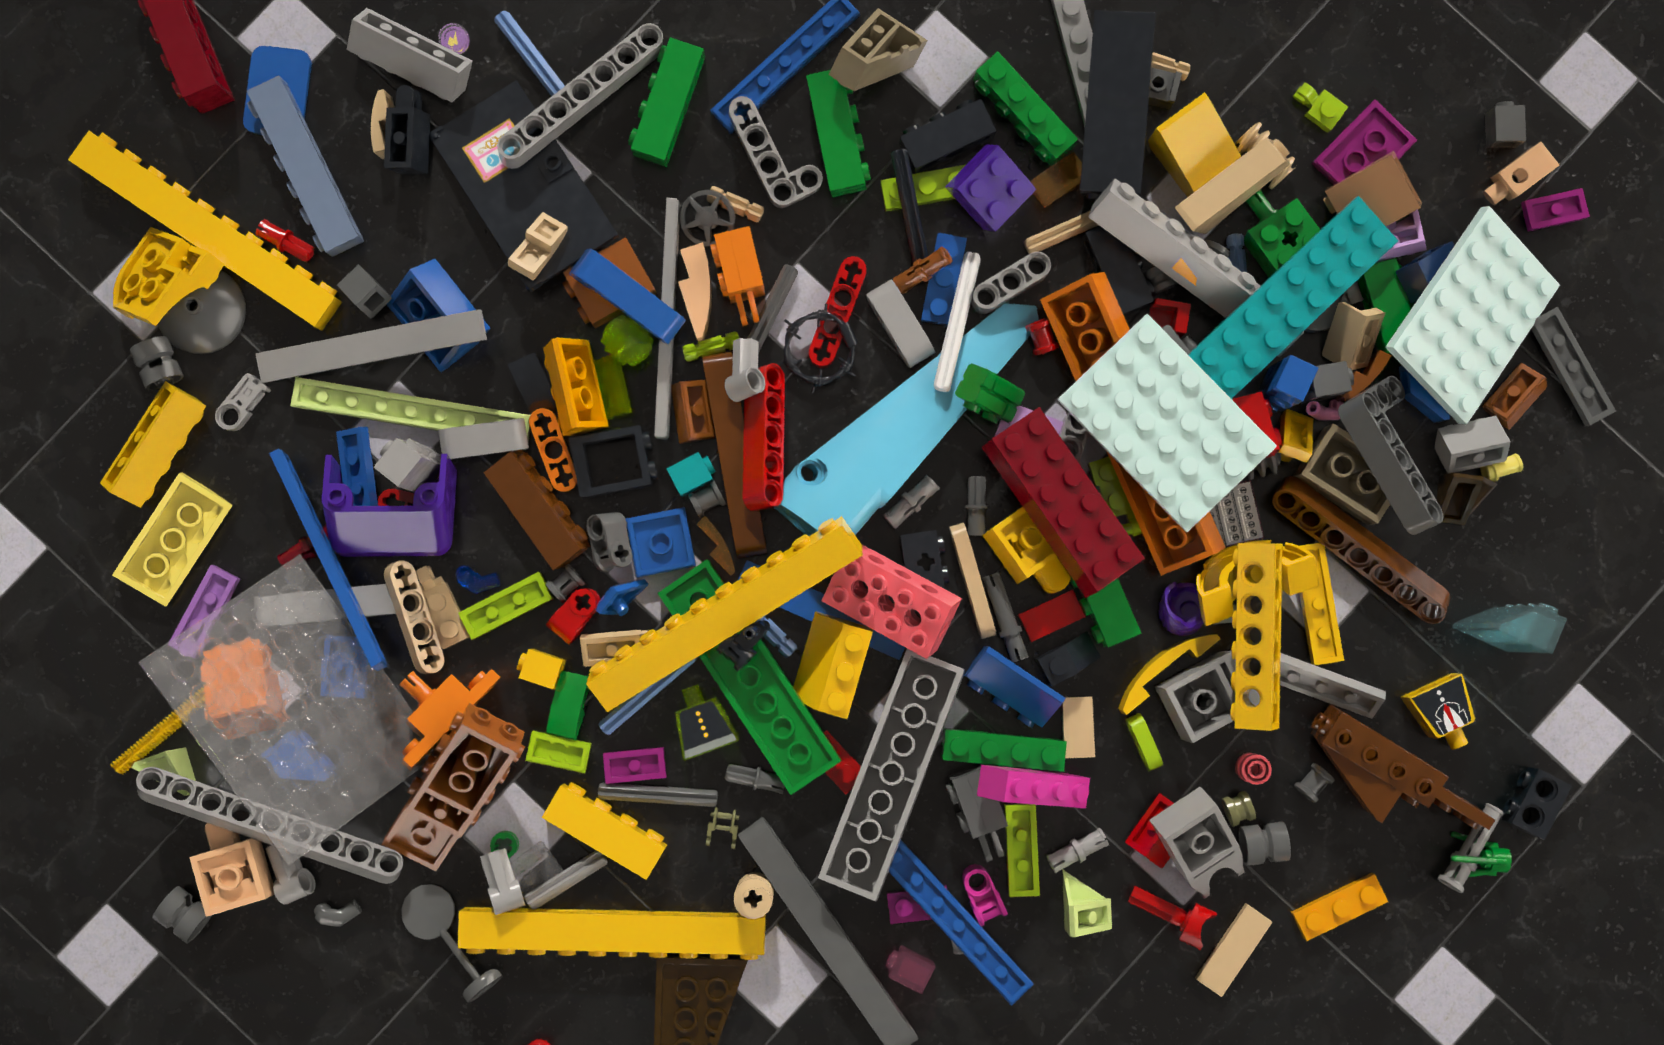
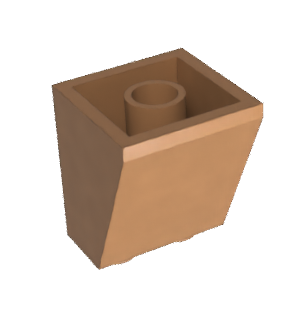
M1394 151L1328 188L1325 191L1327 197L1324 198V202L1331 214L1335 212L1338 214L1348 203L1359 196L1385 226L1421 208L1422 204Z

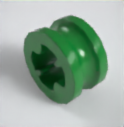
M501 831L492 838L490 849L491 852L499 850L498 846L501 844L497 843L498 839L505 840L509 838L512 841L509 846H512V850L510 852L506 849L508 858H510L519 849V839L511 831Z

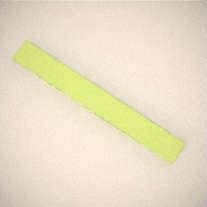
M295 377L290 405L294 408L435 431L445 428L524 418L528 441L531 429L529 425L531 415L299 377Z

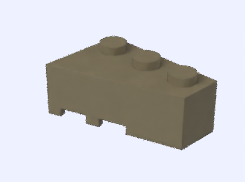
M878 8L841 48L829 75L841 85L856 91L913 68L928 40Z

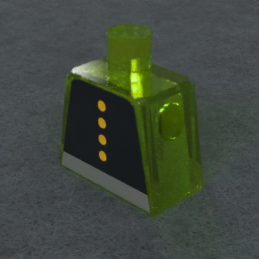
M699 684L681 690L687 708L676 711L675 715L684 761L740 740L736 729L717 697L704 701Z

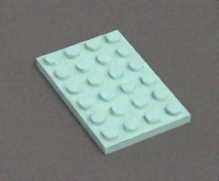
M1490 206L1481 207L1385 348L1458 424H1468L1534 325L1535 319L1540 316L1560 284Z
M1148 314L1136 323L1057 399L1185 532H1188L1277 447Z

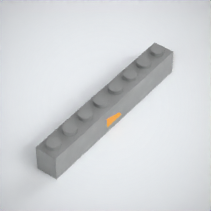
M1114 179L1091 208L1088 216L1091 220L1225 318L1260 287L1252 275L1247 272H1241L1232 265L1225 255L1217 254L1208 247L1202 238L1194 237L1184 230L1179 221L1173 218L1170 219L1161 213L1157 205L1142 199L1127 183H1121ZM1302 332L1298 337H1296V338H1295L1279 355H1277V356L1280 357V356L1303 334V332Z

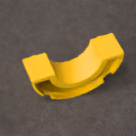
M1259 540L1244 543H1271V540ZM1286 542L1285 547L1283 546L1282 591L1291 596L1318 586L1315 556L1298 545ZM1238 544L1223 549L1209 558L1203 564L1204 570L1202 573L1197 575L1196 585L1201 618L1206 626L1219 623L1233 615V601L1236 599L1233 596V582L1237 580V567L1233 563L1234 550L1238 549ZM1256 565L1251 570V577L1258 583L1262 579L1263 573L1261 568Z

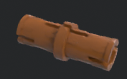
M941 246L926 258L914 261L913 266L895 276L893 282L899 291L904 294L920 282L929 281L934 273L952 263V257L946 248Z

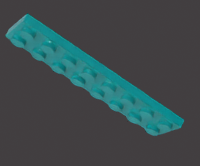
M1357 196L1187 355L1232 399L1399 240L1366 203Z

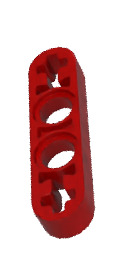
M851 256L843 260L826 303L828 304L827 312L832 313L844 322H849L866 277V264L859 257ZM853 264H857L858 271L862 272L860 275L855 274L851 285H857L855 290L849 285L839 284L840 280L846 283L848 271L845 268H851ZM847 291L851 295V302L847 306L837 305L834 301V296L837 292ZM821 320L820 327H817L809 348V359L816 367L825 368L833 363L843 337L840 331L836 334L827 333L824 329L825 321ZM819 335L828 340H836L835 345L829 342L827 353L830 354V357H824L822 361H818L817 354L814 353L815 349L820 350L824 342L823 339H818Z

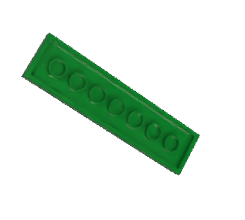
M707 559L658 592V595L672 616L675 614H680L681 616L688 612L690 606L701 598L707 600L714 596L715 591L725 583ZM762 639L753 648L757 654L739 672L733 668L735 664L724 653L720 655L716 651L721 643L699 656L790 795L842 761Z

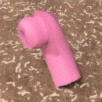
M1333 399L1329 402V407L1327 408L1316 401H1311L1306 406V412L1318 421L1339 420L1338 409L1343 402Z

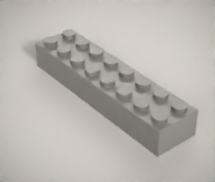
M909 649L906 650L818 876L819 879L873 901L878 900L963 679L965 669L931 656L925 659Z

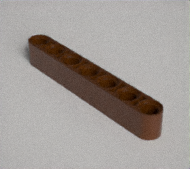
M732 351L702 356L737 558L767 554L760 510H749L745 506L742 496L744 438L741 401L735 402L731 400L725 390V380L727 377L732 376Z
M1288 476L1281 480L1272 501L1274 508L1423 621L1430 624L1443 621L1450 603V594L1442 585L1301 479Z

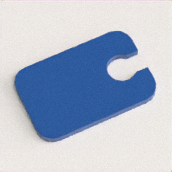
M272 46L257 47L251 56L247 90L279 75L288 84L305 119L312 65L310 56L305 51ZM246 93L243 124L250 133L262 135L260 129L264 126L260 118L256 119L247 105V102L251 101L248 93Z

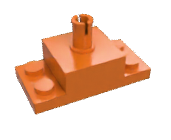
M491 669L487 674L483 671L479 672L467 686L470 691L452 674L437 689L434 688L433 690L414 671L407 678L415 686L406 678L399 684L419 703L418 708L407 718L406 724L422 739L419 741L417 738H414L404 748L402 754L405 757L402 759V764L411 771L437 745L444 733L447 734L451 730L449 726L456 713L459 711L463 714L469 703L475 706L497 684L500 676Z

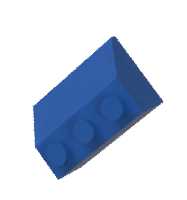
M436 259L410 269L391 295L392 299L387 303V306L402 324L476 310ZM484 321L485 331L487 333L490 330V327ZM480 341L427 351L425 354L437 369L442 372L478 345Z
M983 646L964 675L970 679L967 683L969 687L980 694L986 690L995 696L992 702L1005 711H1008L1010 707L1020 713L1017 719L1030 728H1033L1035 724L1043 727L1066 699L989 646Z

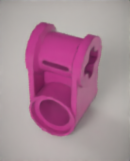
M977 864L966 867L962 873V882L980 926H983L985 921L998 915H1008L999 892L995 889L986 869ZM977 873L984 875L982 885L979 887L969 885V879L972 875Z

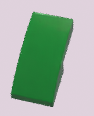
M561 671L550 709L547 734L576 741L585 715L583 707L589 692V687L586 685L588 676Z

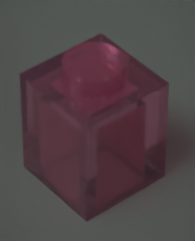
M901 945L898 952L892 951L886 967L889 968V978L922 994L935 969L934 961Z

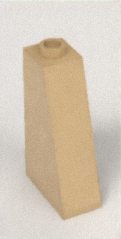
M1266 138L1179 203L1175 209L1192 231L1207 234L1291 163L1286 156L1290 153L1280 140L1274 143L1273 140Z

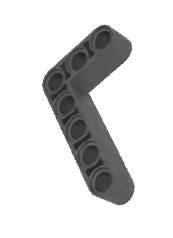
M1389 376L1341 404L1338 412L1342 423L1404 528L1410 534L1417 535L1442 523L1444 516L1440 505L1385 414V411L1405 398V391L1401 382L1396 377Z

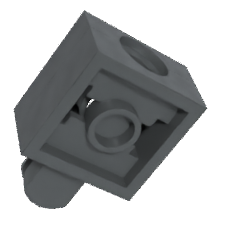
M978 764L948 775L950 783L945 784L951 802L953 804L958 803L961 811L957 812L956 816L964 833L969 832L973 839L978 837L985 859L989 862L993 858L985 834L989 833L998 858L1003 857L1004 852L996 830L1007 827L1008 824L999 801L977 796L981 765H983Z

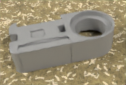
M245 374L216 410L215 420L217 424L229 431L240 430L253 415L250 410L253 411L264 397L265 392L270 393L271 389L254 375ZM229 409H235L238 412V420L235 424L229 426L223 420L224 413Z

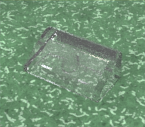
M539 841L510 863L514 878L518 880L523 899H525L527 893L563 871L561 865L542 841Z

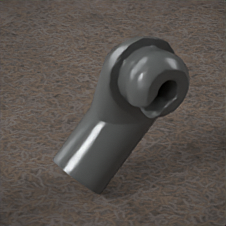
M352 900L339 910L331 909L327 903H320L314 908L315 920L320 925L334 927L343 926L362 912L360 905L355 900Z

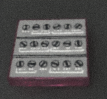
M1251 480L1239 482L1210 510L1225 547L1264 539Z

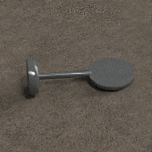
M433 884L421 885L407 895L401 909L402 921L406 929L413 936L421 939H435L439 936L443 938L474 980L463 992V997L468 1003L484 994L503 977L497 969H491L480 976L447 932L455 917V904L451 895L444 888Z

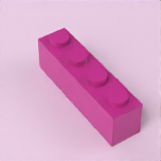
M981 765L977 796L1008 803L1086 808L1090 778L1063 772Z

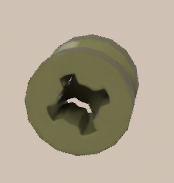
M1245 790L1239 792L1234 798L1228 796L1222 798L1224 812L1232 827L1238 826L1240 821L1245 819L1249 821L1256 819L1253 803Z

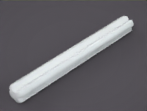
M966 252L964 254L934 380V387L937 391L949 392L951 389L981 261L978 253Z

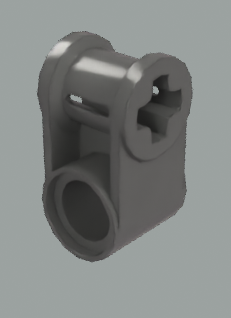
M611 512L591 515L587 520L586 527L596 568L602 572H607L615 566L619 568L628 566L632 560V550L627 533V522L623 514ZM624 553L623 556H616V554ZM602 556H609V558L601 559Z

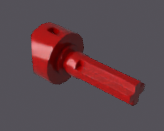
M1134 886L1128 900L1129 903L1167 922L1181 926L1179 940L1199 950L1203 947L1201 942L1202 925L1205 921L1217 915L1216 912L1196 902L1192 910L1189 909L1186 912L1184 909L1137 886Z

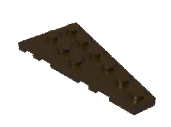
M679 956L657 958L654 1045H717L748 960L740 958L712 959L710 957L687 959L680 958Z

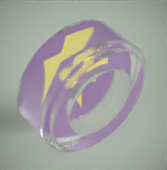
M457 23L445 25L438 35L440 45L458 54L465 52L470 43L467 31Z

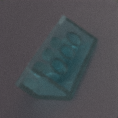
M1528 603L1527 606L1517 604L1516 606L1506 604L1505 607H1493L1454 623L1453 628L1506 652L1553 654L1567 618L1558 615L1557 608L1544 603H1540L1539 606Z

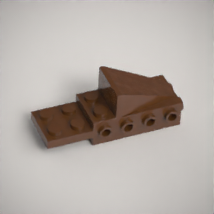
M1332 704L1328 705L1324 713L1320 712L1312 722L1311 728H1313L1311 735L1319 743L1361 806L1379 822L1383 823L1399 796L1416 808L1419 803L1428 808L1434 803L1448 813L1454 809L1452 814L1474 829L1481 825L1490 830L1495 822L1494 818L1443 787L1449 778L1447 775Z

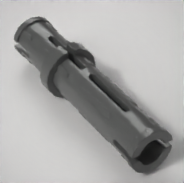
M1001 572L992 574L995 587L991 575L983 577L982 580L985 583L1001 630L999 636L1004 639L1010 661L1013 663L1020 661L1016 649L1021 660L1029 658L1020 634L1023 630L1021 625H1017Z

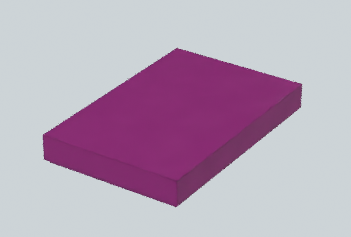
M1374 100L1311 164L1335 185L1392 151L1395 152L1399 160L1417 139L1379 102Z

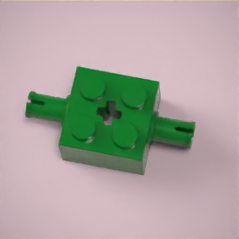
M1260 189L1245 201L1260 221L1256 226L1247 231L1244 236V244L1268 278H1270L1318 233L1320 228L1298 198L1280 210H1275ZM1282 241H1289L1291 245H1284Z

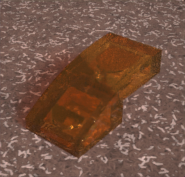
M1074 152L1030 181L1036 188L1033 194L1044 208H1047L1066 193L1068 194L1080 185L1082 162Z
M704 516L697 525L718 545L710 555L733 576L736 573V568L731 552L719 531Z

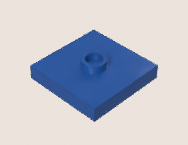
M685 507L626 518L637 578L696 567Z

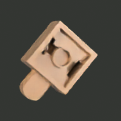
M207 823L205 825V833L210 851L189 857L206 917L275 895L261 841L253 838L241 841L238 833Z

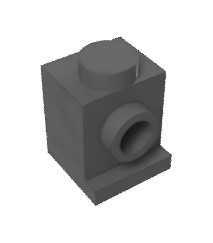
M1152 68L1149 105L1170 110L1176 100L1182 73H1172ZM1152 81L1161 83L1162 87H1154Z

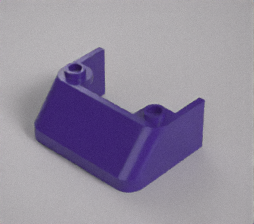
M441 454L439 482H428L420 485L414 493L413 506H353L354 495L351 489L343 484L340 465L332 455H326L322 504L329 543L332 549L338 555L345 557L440 556L445 554L451 548L453 540L457 470L448 454Z

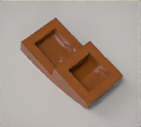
M1382 350L1373 353L1368 366L1365 367L1362 373L1358 371L1353 372L1354 385L1351 386L1352 391L1337 397L1335 400L1344 402L1363 391L1380 374L1391 355Z

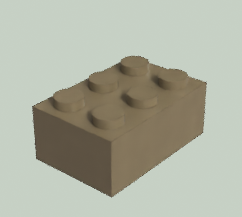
M1334 423L1325 426L1312 445L1310 459L1307 463L1301 462L1293 476L1304 481L1326 499L1367 525L1378 524L1390 506V502L1350 434Z

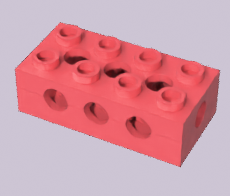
M862 545L863 556L833 574L822 602L928 659L938 650L962 598ZM863 582L866 583L868 589L864 587ZM889 596L893 598L895 604L890 601ZM915 610L919 612L921 618L916 615Z

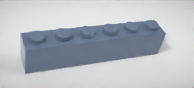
M278 75L247 90L251 101L247 102V105L256 119L260 118L264 126L260 131L268 145L273 144L277 153L273 158L280 171H286L290 181L286 182L287 187L295 199L299 198L303 206L299 211L306 224H312L316 232L312 237L320 252L325 251L333 257L363 243V237L288 84Z

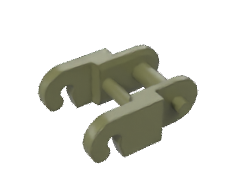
M715 807V811L710 814L714 818L713 822L709 821L706 846H710L712 831L715 829L725 830L733 834L731 849L735 850L738 825L734 824L735 820H739V816L736 815V810H733V814L718 812V807ZM717 818L732 820L731 827L716 825Z

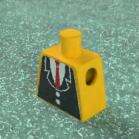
M1451 673L1401 696L1402 701L1429 738L1438 739L1445 736L1451 750L1460 748L1468 743L1462 727L1473 723L1475 717L1462 674Z

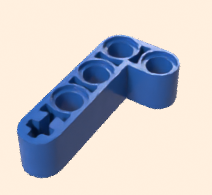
M586 249L569 272L582 285L597 292L667 345L686 321L671 307L593 249Z

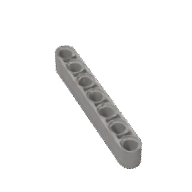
M651 23L640 26L502 135L497 144L502 164L511 169L525 164L658 58L663 45L661 29ZM646 38H652L656 40L657 43L648 46L645 45L642 41ZM631 56L634 61L630 64H625L620 61V58ZM600 74H608L612 77L607 82H601L597 79ZM578 92H586L589 95L585 100L574 98V95ZM555 110H562L566 115L556 119L551 116V113ZM533 128H539L543 131L538 137H532L527 134ZM510 146L520 149L516 155L510 156L504 153Z

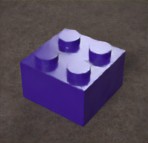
M985 145L945 186L983 230L996 232L1036 190L1034 185L999 145Z

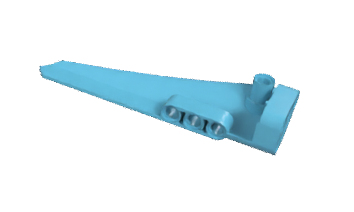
M1003 304L963 336L949 392L937 391L934 387L941 355L939 354L808 458L796 465L783 481V500L781 504L774 508L804 535L810 536L814 534L823 522L831 518L836 520L841 516L856 535L876 510L882 508L967 410L962 406L964 400L958 398L955 391L960 381L964 380L963 375L968 365L973 363L998 374L1031 335L1029 331H1026L1025 326L1039 320L1036 306ZM802 467H808L812 470L814 476L811 482L802 478Z

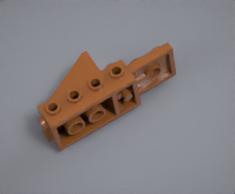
M469 703L463 714L459 711L456 713L449 726L452 731L449 735L445 733L442 735L433 755H429L421 769V772L424 774L421 778L416 776L407 791V793L411 794V797L382 842V845L434 871H437L457 839L463 836L469 825L474 826L482 812L481 807L483 804L488 805L495 794L496 785L498 783L502 784L510 771V764L512 761L516 763L525 748L521 744L524 731L518 729L514 724L505 722L490 714L487 710L478 708Z

